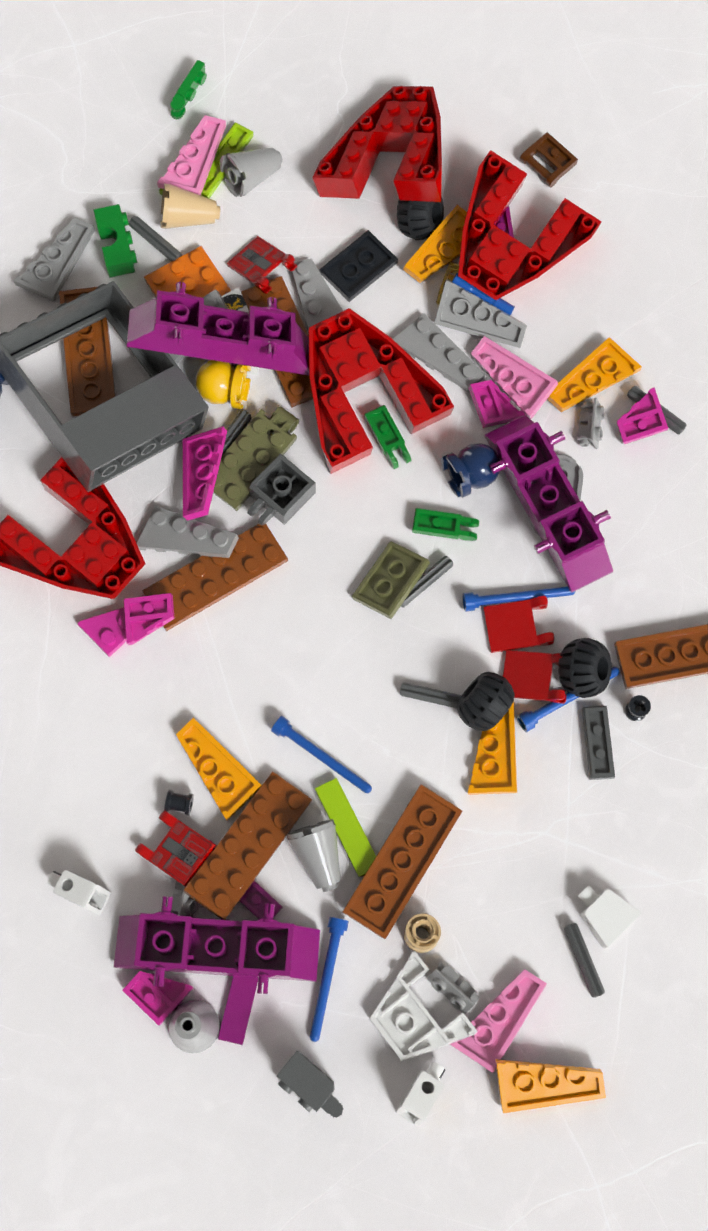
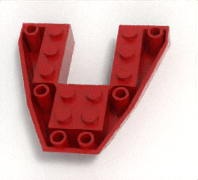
M393 86L366 110L319 162L312 177L319 196L360 199L379 153L405 152L393 180L399 199L404 201L441 202V116L434 87Z
M490 150L478 168L464 222L458 276L494 300H498L537 279L590 240L602 221L564 198L531 248L527 247L495 226L521 189L527 173Z
M350 308L309 327L310 382L321 448L330 474L371 455L373 446L344 394L378 376L380 377L410 434L451 415L454 405L444 387L391 337Z
M61 457L40 481L45 491L89 526L63 555L59 556L11 516L7 515L0 523V566L62 589L115 599L146 563L126 518L105 485L102 484L87 492Z

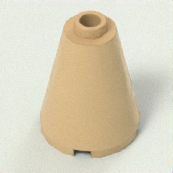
M164 183L161 203L163 218L162 221L160 220V228L169 229L214 224L215 219L219 220L220 206H217L215 200Z

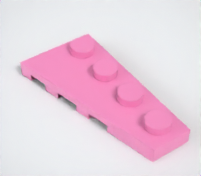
M205 115L191 134L189 142L186 146L183 145L179 151V156L168 166L167 173L157 182L158 188L164 189L165 183L201 195L226 128V120Z
M485 336L471 352L472 358L529 419L533 418L558 385L557 380Z
M524 969L492 1003L471 1021L478 1032L473 1036L450 1045L494 1073L496 1070L495 1059L502 1060L547 983Z

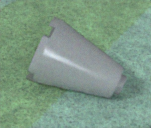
M274 148L227 153L221 156L220 170L221 172L225 171L227 177L223 179L225 185L235 197L245 196L281 168L282 156Z
M325 820L318 822L316 825H309L288 833V841L317 889L322 888L323 892L337 888L336 883L340 882V870L334 820Z
M191 1000L184 1002L173 1011L168 1025L170 1038L175 1046L184 1052H203L211 1047L217 1039L220 1030L219 1017L215 1010L203 1001ZM189 1021H191L193 1023V1027L191 1030L188 1031L187 1024Z

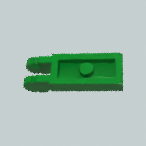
M196 61L170 103L172 118L179 120L186 113V104L194 99L198 86L204 84L207 77L204 62Z
M383 405L365 413L364 418L382 452L387 456L392 468L396 469L399 467L398 460L392 452L396 449H399L406 463L411 462V456L405 446V441L386 406Z
M415 508L412 533L476 541L477 534L460 530V525L471 528L478 527L479 520L463 517L461 514Z

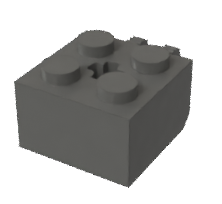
M280 454L251 483L249 487L250 496L256 501L248 509L247 514L253 517L264 507L266 511L258 520L261 526L265 525L273 516L285 525L316 493V482Z
M296 1051L278 1073L277 1077L280 1079L278 1085L288 1094L294 1091L300 1097L298 1103L308 1112L312 1109L317 1112L321 1107L326 1113L331 1114L333 1118L342 1115L343 1105L332 1095L335 1090L334 1081L300 1051Z

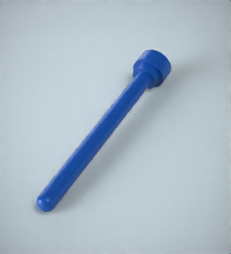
M567 586L484 596L467 592L463 593L462 599L464 611L468 612L475 611V608H479L480 605L523 601L539 596H546L547 598L571 596L576 591L571 593Z
M611 668L610 680L619 675V668ZM568 692L566 693L567 697L564 704L550 702L534 712L524 711L517 715L518 723L525 732H528L535 728L538 720L579 697Z
M280 716L273 725L271 732L278 737L280 735L288 737L364 793L372 791V786L293 730L292 725L289 724L290 721L284 716Z
M329 917L327 927H329L331 936L310 1032V1040L312 1042H317L320 1039L340 937L344 935V931H347L349 923L347 920Z

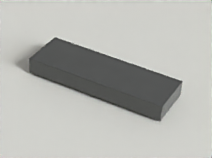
M607 706L583 707L582 717L589 779H614L615 770Z

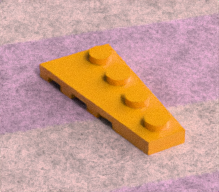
M457 204L405 264L403 270L421 283L459 257L462 231L467 212Z
M609 337L558 382V385L547 399L560 412H563L639 372L642 366Z
M514 701L507 713L493 728L481 733L468 795L517 793Z
M192 718L176 736L226 821H228L262 785L201 724Z
M495 1059L503 1113L606 1098L601 1069Z

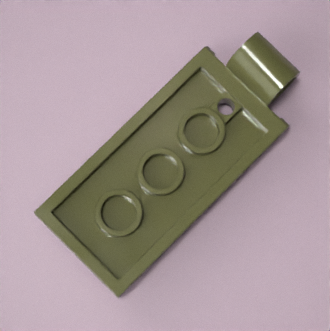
M281 406L274 411L271 418L267 417L265 411L261 409L222 455L213 494L235 511H238L250 497L249 487L251 483L280 454L284 455L297 440V435L294 433L291 435V433L298 426L299 419Z

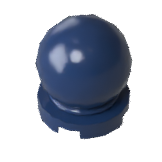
M482 443L469 444L459 452L458 456L451 452L441 459L443 471L448 470L451 478L448 484L457 497L463 498L470 495L471 488L481 489L489 486L496 481L499 472L493 474L489 466L500 461L497 452L489 445Z

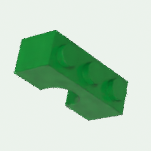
M119 204L93 209L101 240L109 238L116 240L114 244L102 247L109 278L135 273L134 264L138 262L135 250H130L129 246L133 244L131 232L125 229V226L129 225L126 212H121Z

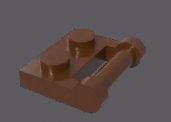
M548 132L526 149L519 158L523 164L527 163L546 180L545 183L550 188L577 165L578 159ZM535 154L554 170L552 174L533 157Z

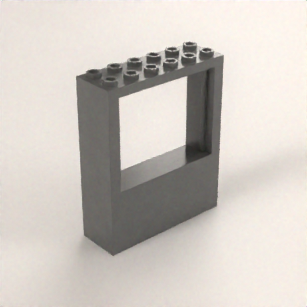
M114 281L108 284H101L96 290L88 294L83 293L69 303H62L57 309L49 313L44 312L36 319L24 322L10 332L0 334V373L87 492L175 445L184 438L202 430L209 408L169 353L128 347L151 378L64 424L59 421L17 361L105 317L127 345L129 312L134 307Z

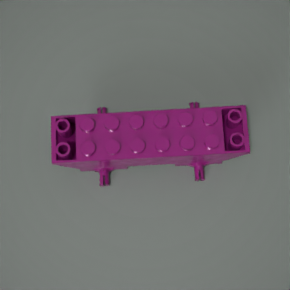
M177 282L176 292L157 290L155 298L131 309L129 312L127 347L310 375L309 337L295 322V313L277 309V299L275 297L273 302L272 297L267 299L268 307L250 306L248 312L204 305V298L185 293L186 284L182 282L181 286V282Z
M524 415L485 434L484 437L489 446L497 452L500 460L489 465L492 473L504 471L542 542L534 545L536 553L539 554L548 550L570 592L572 593L613 573L604 544L605 539L599 530V524L611 519V516L607 510L594 516L588 511L584 502L579 500L559 464L560 460L554 451V445L565 440L563 432L560 431L549 437L542 430L538 422L534 423Z
M163 896L161 912L119 916L114 968L155 971L153 986L158 987V983L159 987H164L165 971L258 978V994H262L263 983V994H268L269 979L317 981L320 930L274 920L275 904H270L269 913V903H265L264 919L257 921L192 918L191 916H178L171 913L173 897L167 898Z

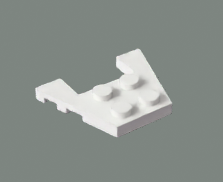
M415 951L410 955L409 960L401 969L396 980L370 1017L372 1023L401 1061L473 1036L478 1032L464 1013L460 1014L443 1029L439 1027L409 988L429 971V968Z

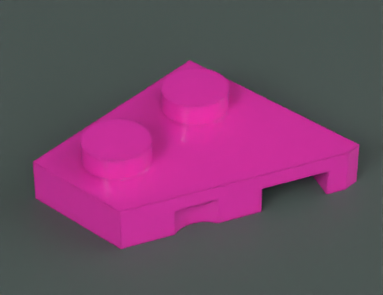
M492 380L470 384L468 389L483 428L509 423L525 415L522 410L518 411L510 403L511 399L501 392Z
M655 387L651 388L639 402L637 401L631 407L630 411L617 421L624 445L668 430Z
M171 593L124 599L126 642L128 645L137 643L175 619L173 595Z
M124 607L77 623L108 657L126 642Z
M139 971L122 991L160 1026L194 988L191 985L164 978V987H159V983L158 987L153 986V974Z

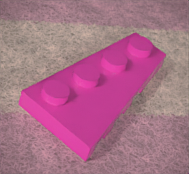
M223 426L183 439V517L187 521L206 516L209 513L227 430Z

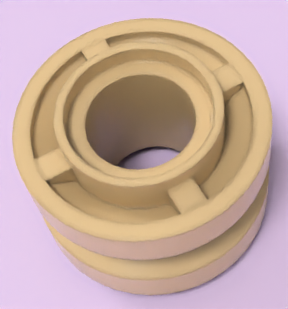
M429 914L413 916L408 921L404 930L405 943L411 950L417 953L431 951L437 945L441 936V927L438 921ZM416 929H426L429 937L426 939L419 938L416 934Z

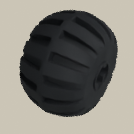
M442 197L441 202L404 201L399 199L396 216L400 231L409 238L427 240L444 219Z
M590 638L576 639L568 643L563 648L560 654L562 658L559 659L558 674L563 688L581 698L593 697L602 693L609 684L612 672V662L608 649L599 641Z
M484 672L480 674L468 686L458 701L457 711L460 718L467 726L475 730H490L510 709L515 697L513 688L506 678L497 673Z

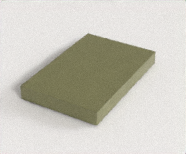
M390 541L355 590L352 598L362 605L392 619L430 562L427 558Z

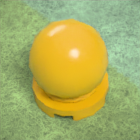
M210 360L198 370L196 389L200 396L211 404H225L230 401L232 408L243 409L241 402L242 400L247 401L251 379L247 378V371L250 372L251 367L238 364L235 368L231 363Z

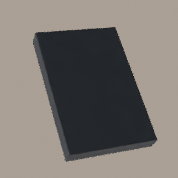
M368 230L320 268L319 271L350 302L396 265L398 258Z

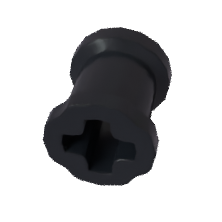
M634 696L625 707L626 716L631 721H641L649 713L651 704L645 696ZM637 705L641 706L638 712L634 710Z
M169 789L164 811H181L189 816L193 806L194 794L182 795L174 793L173 790Z

